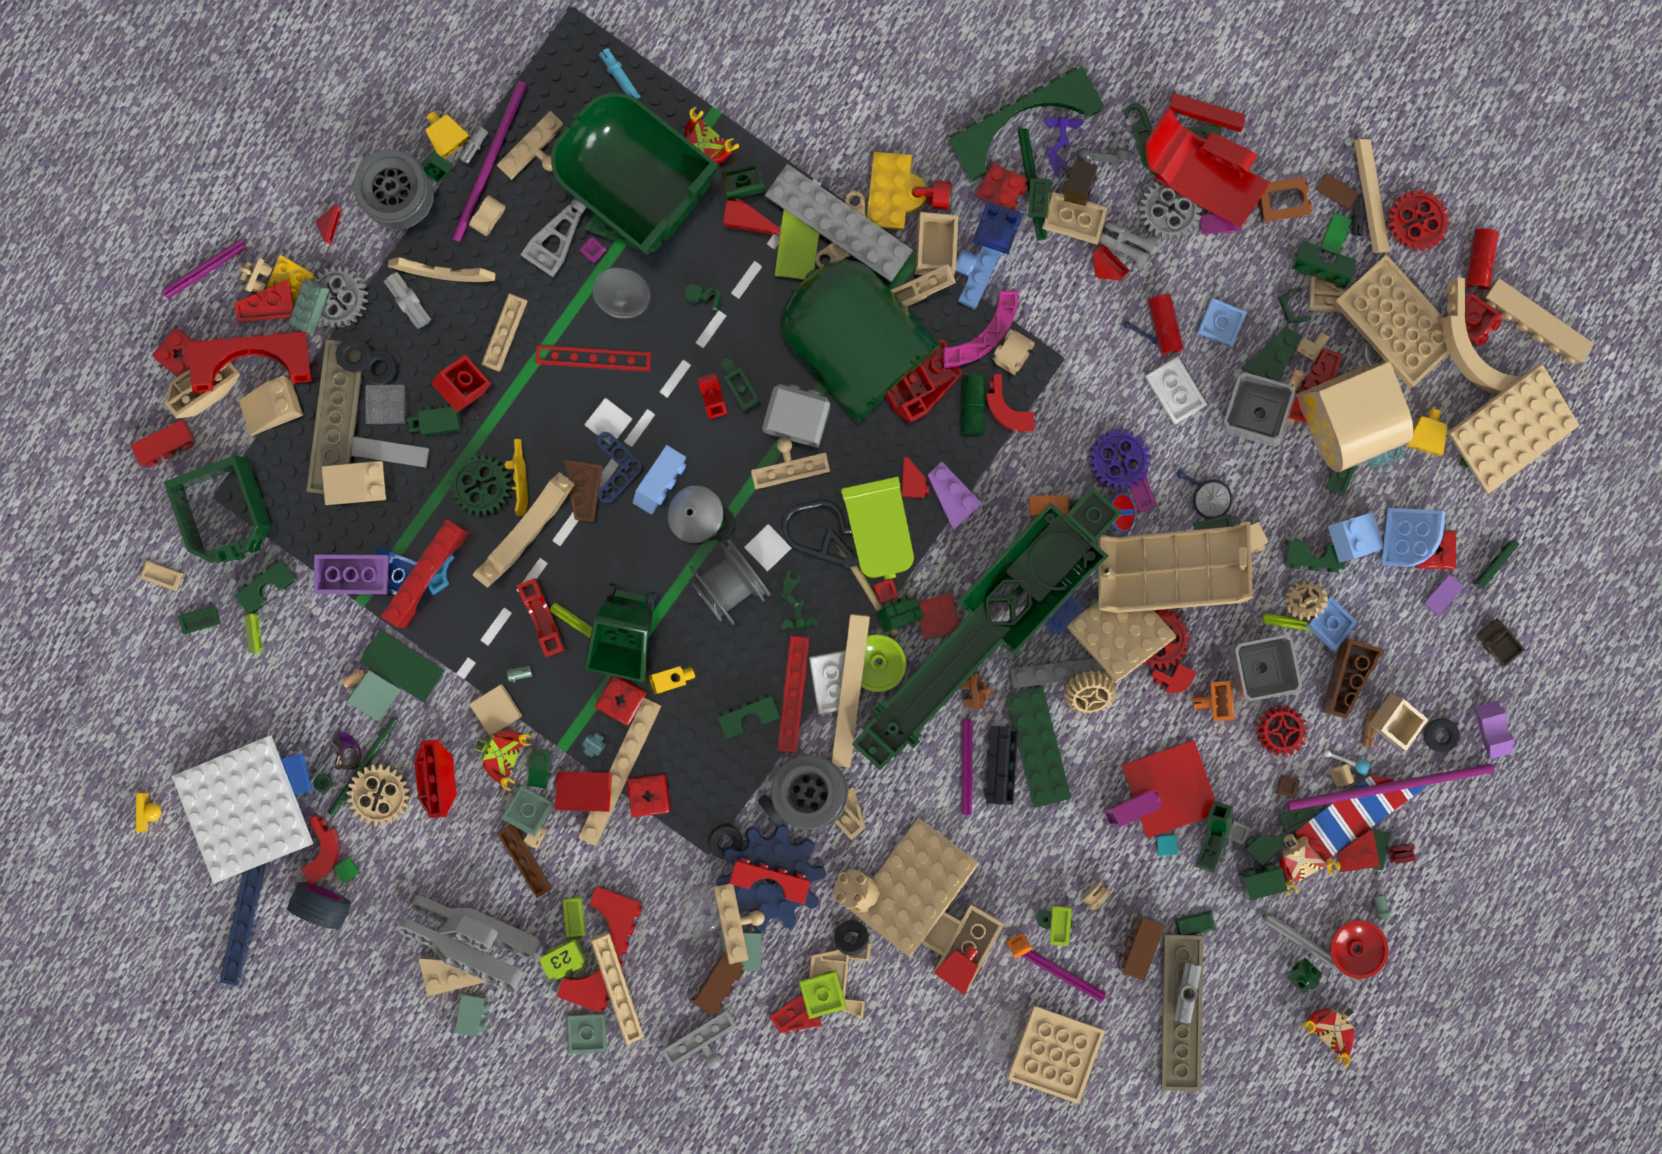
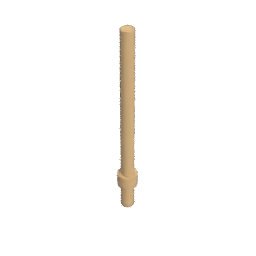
M838 547L840 556L846 558V554ZM858 566L850 567L876 611L882 609V604L879 603L876 594ZM897 629L889 631L892 636L899 633Z

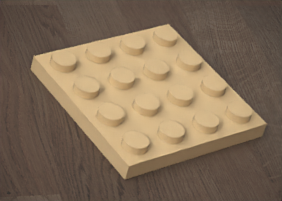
M1099 600L1066 625L1068 630L1115 683H1118L1176 638L1175 633L1154 610L1122 613L1099 610Z
M1033 1005L1006 1078L1079 1104L1105 1030Z

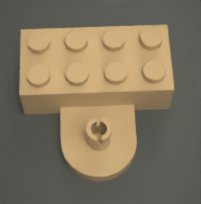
M971 904L962 921L944 912L922 944L942 955L935 970L956 949L964 953L969 945L976 948L979 952L973 961L979 966L968 987L969 989L1005 922Z

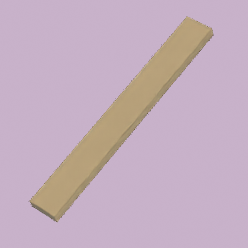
M850 614L831 761L836 766L851 767L852 743L855 736L870 616Z

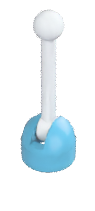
M1325 750L1323 753L1325 757H1332L1353 765L1356 772L1363 776H1366L1370 767V762L1361 759L1353 762L1331 753L1330 750Z

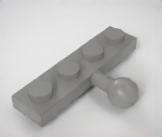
M726 1009L668 1045L661 1052L670 1067H673L701 1049L706 1056L707 1067L717 1069L721 1064V1059L717 1054L712 1053L708 1044L736 1028L737 1024Z

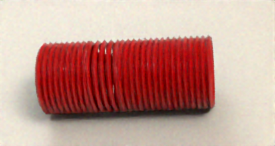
M1476 228L1473 235L1465 285L1469 288H1475L1472 287L1474 286L1472 284L1479 285L1477 289L1486 290L1490 288L1499 232L1489 228Z
M1162 294L1147 300L1155 327L1154 330L1158 340L1160 355L1184 350L1171 294Z

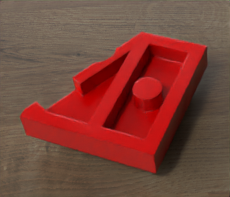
M1373 830L1368 831L1337 853L1341 872L1380 867Z
M801 994L769 1016L780 1033L822 1026L818 1017L809 1019L804 998Z

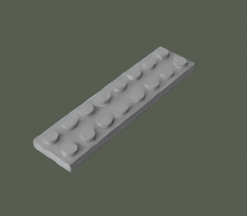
M788 164L765 194L768 199L889 282L893 281L913 252L907 245Z

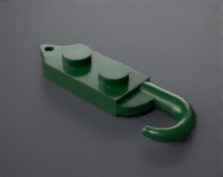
M1131 104L1125 109V119H1128V114L1131 110L1135 109L1139 112L1141 121L1134 125L1132 133L1143 168H1146L1156 177L1157 173L1149 169L1146 159V141L1153 131L1152 125L1150 124L1146 109L1141 104Z

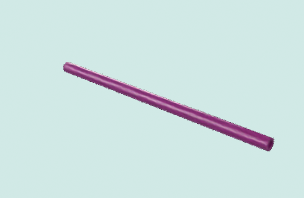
M1490 763L1287 801V808L1290 811L1495 772V768Z

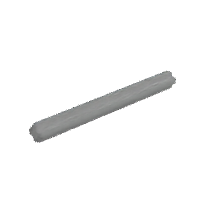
M1271 914L1265 916L1264 923L1338 970L1329 952ZM1348 977L1358 984H1360L1363 980Z

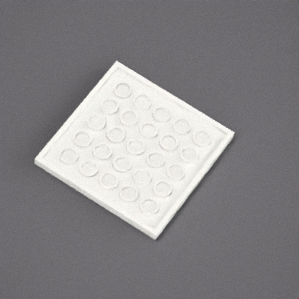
M267 736L172 776L213 884L313 844L272 736Z

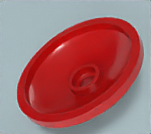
M1354 920L1343 924L1334 933L1330 943V954L1334 965L1341 973L1351 978L1365 979L1374 976L1384 967L1388 958L1389 948L1384 933L1376 925L1367 921ZM1355 945L1359 946V950L1357 952H1354L1353 947Z

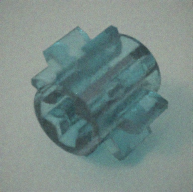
M597 733L594 736L589 734L582 744L586 748L584 753L591 757L594 754L599 756L606 746L602 742L604 737Z

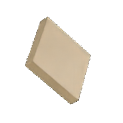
M503 684L469 704L489 736L522 717Z

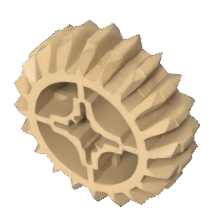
M1099 669L1095 672L1090 670L1086 673L1083 671L1082 674H1076L1075 678H1070V681L1066 683L1064 688L1067 705L1075 713L1081 712L1082 715L1086 712L1090 715L1092 712L1098 713L1099 710L1105 711V707H1111V703L1115 702L1117 693L1115 682L1106 672L1101 673Z

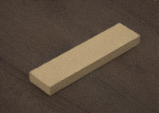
M509 293L481 365L498 372L501 371L528 302L527 300Z

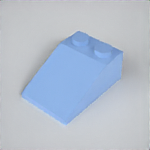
M1373 512L1328 526L1339 563L1384 548Z

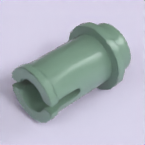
M530 665L514 669L510 667L507 670L509 681L515 682L517 679L532 677Z
M1386 895L1373 897L1377 910L1375 915L1378 916V919L1390 918L1391 911L1388 910Z

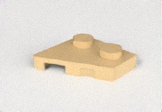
M1310 276L1308 310L1341 313L1333 302L1346 291L1337 288L1330 282Z
M853 787L848 790V801L845 810L835 821L851 840L866 828Z

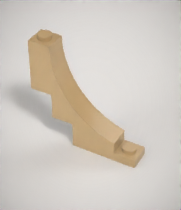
M560 472L553 477L525 516L489 555L486 562L474 572L473 576L487 588L519 559L526 546L537 537L545 523L556 514L574 484Z

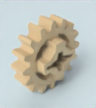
M1303 581L1302 585L1295 583V589L1289 588L1290 593H1286L1285 604L1288 612H1292L1293 617L1299 615L1300 620L1304 617L1310 620V616L1318 618V612L1324 613L1323 608H1327L1328 598L1325 589H1321L1319 583L1314 586L1313 581L1309 584Z

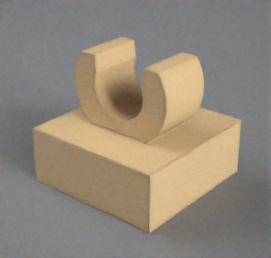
M1351 764L1335 766L1329 769L1336 787L1349 785L1354 782L1356 775L1350 772Z

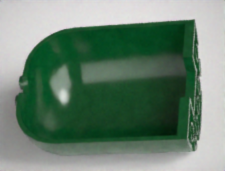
M623 93L603 94L588 102L582 110H577L572 117L575 121L570 126L568 124L563 126L560 136L557 138L552 149V170L558 183L569 194L645 255H648L650 251L654 252L662 244L661 240L664 239L666 241L697 205L698 195H704L710 185V176L712 178L715 176L719 165L636 98Z
M837 260L822 266L816 271L811 270L801 284L798 283L792 288L791 291L793 293L786 301L781 312L780 332L785 345L858 424L886 398L885 395L911 370L914 371L942 344L872 269L858 261Z

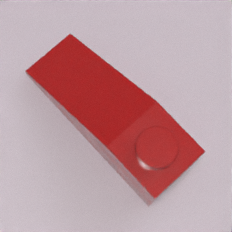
M732 198V201L727 200L723 220L724 226L780 236L781 229L752 207L743 203V200Z

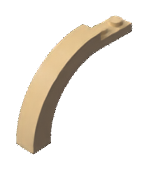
M944 265L913 281L891 289V291L907 307L956 283L950 265Z
M1465 278L1448 280V317L1441 318L1443 337L1448 352L1455 365L1469 381L1484 391L1498 395L1521 376L1501 373L1490 367L1479 357L1469 340L1465 325Z

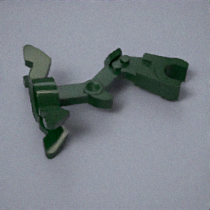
M789 570L783 583V591L779 593V597L782 600H787L794 607L796 620L791 622L786 619L782 623L781 629L784 631L788 627L791 629L810 627L812 624L813 626H819V621L813 616L809 619H802L801 608L804 605V600L798 603L791 596V592L801 580V575H798L793 580L790 578L792 570Z

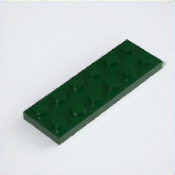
M1043 687L1005 696L1013 727L1018 728L1017 744L1033 807L1036 808L1071 799Z

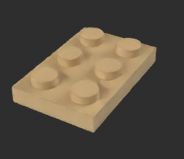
M1053 192L1049 203L1048 218H1045L1042 229L1098 244L1108 208L1087 202L1086 206L1064 201V195Z

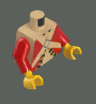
M1289 834L1283 839L1286 846L1282 849L1283 855L1280 857V867L1283 870L1285 882L1287 883V895L1290 896L1289 887L1291 886L1298 893V887L1292 883L1293 880L1296 883L1326 866L1327 871L1333 874L1332 864L1338 870L1340 869V863L1332 860L1333 856L1324 844L1315 840H1309L1306 836L1296 840L1293 834Z
M1348 1006L1340 1014L1333 1008L1314 1011L1307 1019V1022L1300 1025L1301 1028L1307 1026L1308 1031L1306 1034L1315 1033L1337 1055L1340 1053V1056L1335 1059L1336 1063L1343 1060V1067L1350 1064L1349 1056L1353 1047L1355 1028L1349 1023V1020L1356 1013Z

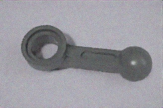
M1081 148L1077 152V159L1085 163L1090 160L1117 163V159L1130 161L1133 151L1114 149L1112 154L1091 152L1088 148Z

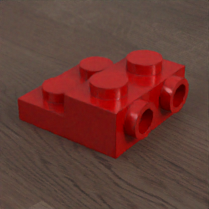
M993 162L975 197L1008 215L1009 211L1014 212L1019 203L1016 199L1019 194L1023 196L1028 187L1025 184L1027 179Z
M1470 292L1465 298V325L1471 344L1477 348L1480 344L1484 345L1489 340L1490 336L1488 334L1492 330L1497 331L1502 325V313Z

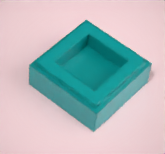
M1176 835L1156 836L1158 856L1178 855Z

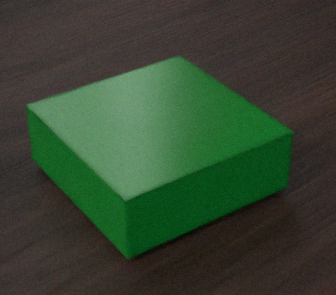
M351 857L333 867L343 884L360 874Z

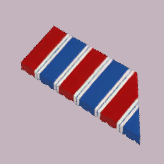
M1371 775L1355 788L1398 780ZM1426 786L1334 802L1295 831L1299 839L1306 836L1309 840H1315L1324 844L1331 855L1334 856L1426 788Z

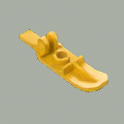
M514 439L515 453L513 460L505 462V468L514 469L515 471L513 479L516 487H512V489L516 490L517 496L515 513L517 516H524L528 505L526 466L522 456L521 439Z

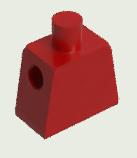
M971 945L967 947L964 953L956 949L935 970L934 974L964 995L979 966L973 961L979 951Z

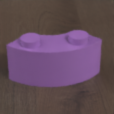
M1497 701L1476 706V720L1489 758L1494 759L1512 754L1515 741L1513 735L1509 734L1505 719L1507 714L1504 707L1501 708Z

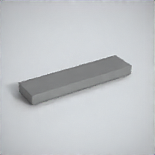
M353 437L351 456L427 468L430 449Z

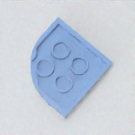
M1388 508L1382 565L1410 567L1430 558L1441 542L1446 512Z

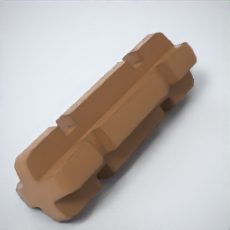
M1376 710L1367 711L1366 717H1368V720L1365 722V738H1363L1362 744L1364 747L1374 746L1373 737H1375L1376 730L1368 724L1378 712Z

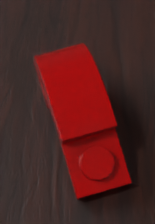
M994 374L993 379H989V390L993 391V394H986L987 407L992 417L1008 430L1019 433H1033L1034 412H1018L1009 408L1002 396V374Z
M319 815L310 818L309 822L320 840V852L313 862L301 868L310 885L320 881L332 871L340 853V840L336 828L327 830L328 823L326 819Z

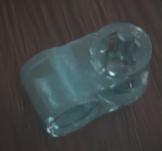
M1404 446L1395 448L1399 450V453L1396 455L1391 454V451L1394 450L1392 449L1369 459L1370 468L1374 469L1402 459L1405 456Z

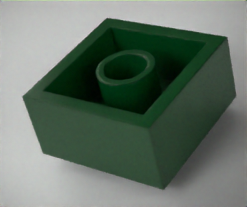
M433 151L421 162L426 176L437 183L450 173L453 166L452 163Z

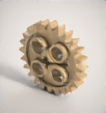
M381 763L377 769L376 765L372 764L371 770L365 766V773L360 770L357 772L359 778L356 776L352 777L355 783H349L348 785L352 790L347 791V794L352 795V797L347 802H353L349 809L357 810L354 816L360 814L359 821L366 818L367 825L374 821V826H377L379 821H381L382 826H385L386 820L392 824L393 817L397 820L400 818L398 812L405 813L402 806L408 807L409 805L405 800L410 799L411 796L405 793L410 791V788L404 787L408 781H401L403 774L396 775L397 768L392 772L390 771L391 765L384 769L383 763ZM368 779H376L378 782L377 787H371L368 784ZM382 779H385L386 782L381 791L383 797L378 800L375 811H372V806L377 797L374 793L378 792ZM387 785H394L396 792L394 794L388 793L386 790ZM363 796H368L371 799L370 805L362 803L361 799ZM380 803H387L389 811L383 812L380 809Z

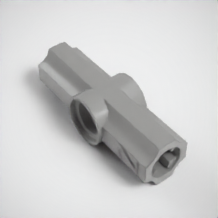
M397 272L387 277L384 283L396 298V303L404 313H407L417 329L428 324L431 318L421 306L416 294L411 288H408L402 277Z
M1185 962L1174 1014V1020L1191 1023L1195 1000L1198 997L1197 989L1202 969L1201 965ZM1187 988H1191V996L1184 997V990Z

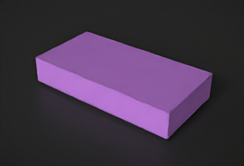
M1448 574L1423 604L1439 616L1464 586Z

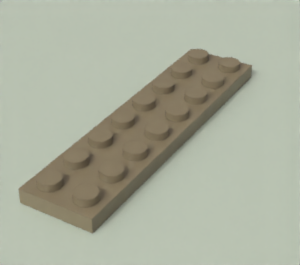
M326 340L307 484V492L324 494L322 466L351 463V449L355 432L362 371L348 372L338 364L336 350L342 341ZM350 348L347 351L346 357L350 362H357L361 357V352L358 348Z
M1164 934L1162 1090L1201 1091L1203 935ZM1185 962L1202 966L1197 989L1198 997L1195 1000L1191 1023L1174 1020L1178 988L1181 984ZM1185 989L1183 992V996H1191L1192 989Z

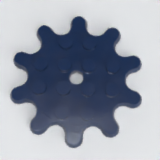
M785 824L780 827L776 826L774 834L769 838L761 836L756 827H749L745 832L748 843L744 849L738 850L728 846L723 850V857L732 864V867L735 859L740 860V857L752 860V864L758 865L759 862L768 864L770 869L777 870L779 867L789 870L788 873L795 875L796 872L805 874L811 883L816 880H822L826 875V871L822 866H812L808 863L807 858L814 849V842L811 839H804L798 844L791 843L788 839L789 828ZM731 872L728 875L719 876L716 880V885L730 884L729 877ZM766 878L754 882L749 889L734 885L739 915L743 912H753L755 910H759L764 914V922L759 926L753 925L754 929L758 932L765 931L769 920L772 918H779L785 928L792 929L797 924L795 917L797 907L806 906L809 909H815L819 905V899L811 893L810 887L805 904L785 899L783 888L777 881L771 884L766 881Z

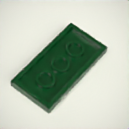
M381 629L359 661L423 703L426 702L445 672L443 668Z

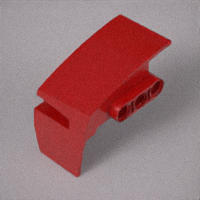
M1167 107L1146 141L1147 163L1149 169L1157 173L1155 177L1157 181L1239 228L1243 226L1270 184L1269 181L1248 171L1257 158L1254 152L1213 132H1209L1205 139L1193 134L1177 121L1171 108Z

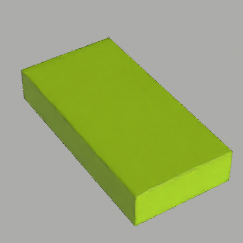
M582 897L562 899L566 938L586 936Z
M1052 905L1049 945L1069 946L1072 907Z

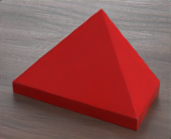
M334 205L316 221L323 241L328 245H332L342 208L338 205Z
M1103 244L1093 253L1095 276L1098 279L1121 280L1130 271Z

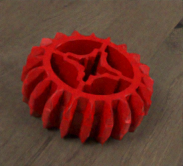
M1278 705L1277 711L1275 707H1270L1271 714L1265 710L1264 714L1267 717H1259L1263 724H1256L1257 727H1261V731L1255 732L1257 735L1262 734V737L1257 739L1258 742L1265 741L1261 747L1263 749L1268 747L1267 753L1270 754L1274 750V756H1279L1281 751L1283 757H1286L1287 751L1290 755H1293V748L1296 751H1300L1298 743L1305 745V742L1301 739L1308 738V735L1303 734V731H1307L1308 727H1302L1307 721L1305 719L1299 720L1303 714L1298 713L1295 715L1297 709L1293 708L1290 711V706L1288 705L1284 707V710L1282 705ZM1284 715L1289 716L1294 721L1296 727H1289L1286 724ZM1278 716L1276 726L1268 729L1270 721ZM1280 726H1282V728L1290 730L1286 731V733H1284L1283 736L1281 733L1273 732L1278 731V729H1281ZM1296 733L1295 739L1286 746L1288 736ZM1268 735H1276L1278 742H1280V747L1274 745Z

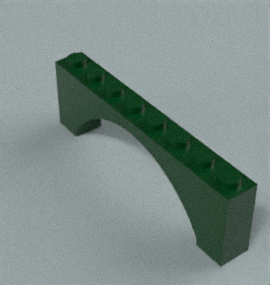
M1083 67L1070 69L1066 72V76L1062 78L1060 76L1055 77L1050 81L1049 85L1045 87L1041 85L1034 89L1033 94L1029 96L1026 94L1016 99L1017 102L1013 105L1006 104L999 109L1000 112L996 114L990 113L983 117V121L980 123L973 122L966 127L967 130L961 133L957 131L949 136L950 139H948L947 144L969 183L987 173L985 162L991 141L1002 125L1016 114L1035 107L1055 106L1075 111L1084 115L1085 119H1088L1103 110L1104 105Z

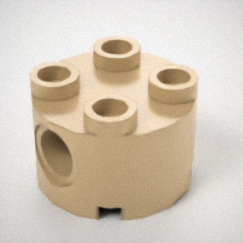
M1010 329L1004 338L1003 346L999 345L996 349L993 360L997 365L1015 375L1028 358V350L1033 349L1035 342L1016 330Z
M849 870L841 872L837 877L834 887V898L843 907L853 912H866L877 901L879 895L878 886L870 876L861 871Z

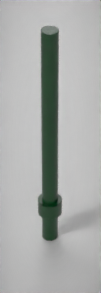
M392 716L385 728L380 730L378 733L379 737L352 777L356 776L359 778L357 773L359 770L364 773V767H368L385 740L388 741L392 735L391 731L399 721ZM352 777L329 809L328 813L335 816L348 797L347 791L352 790L348 785L349 783H355Z

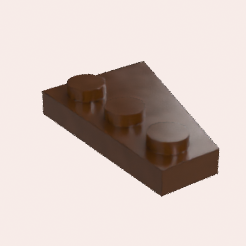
M564 460L567 478L574 484L570 491L574 519L594 523L603 466Z

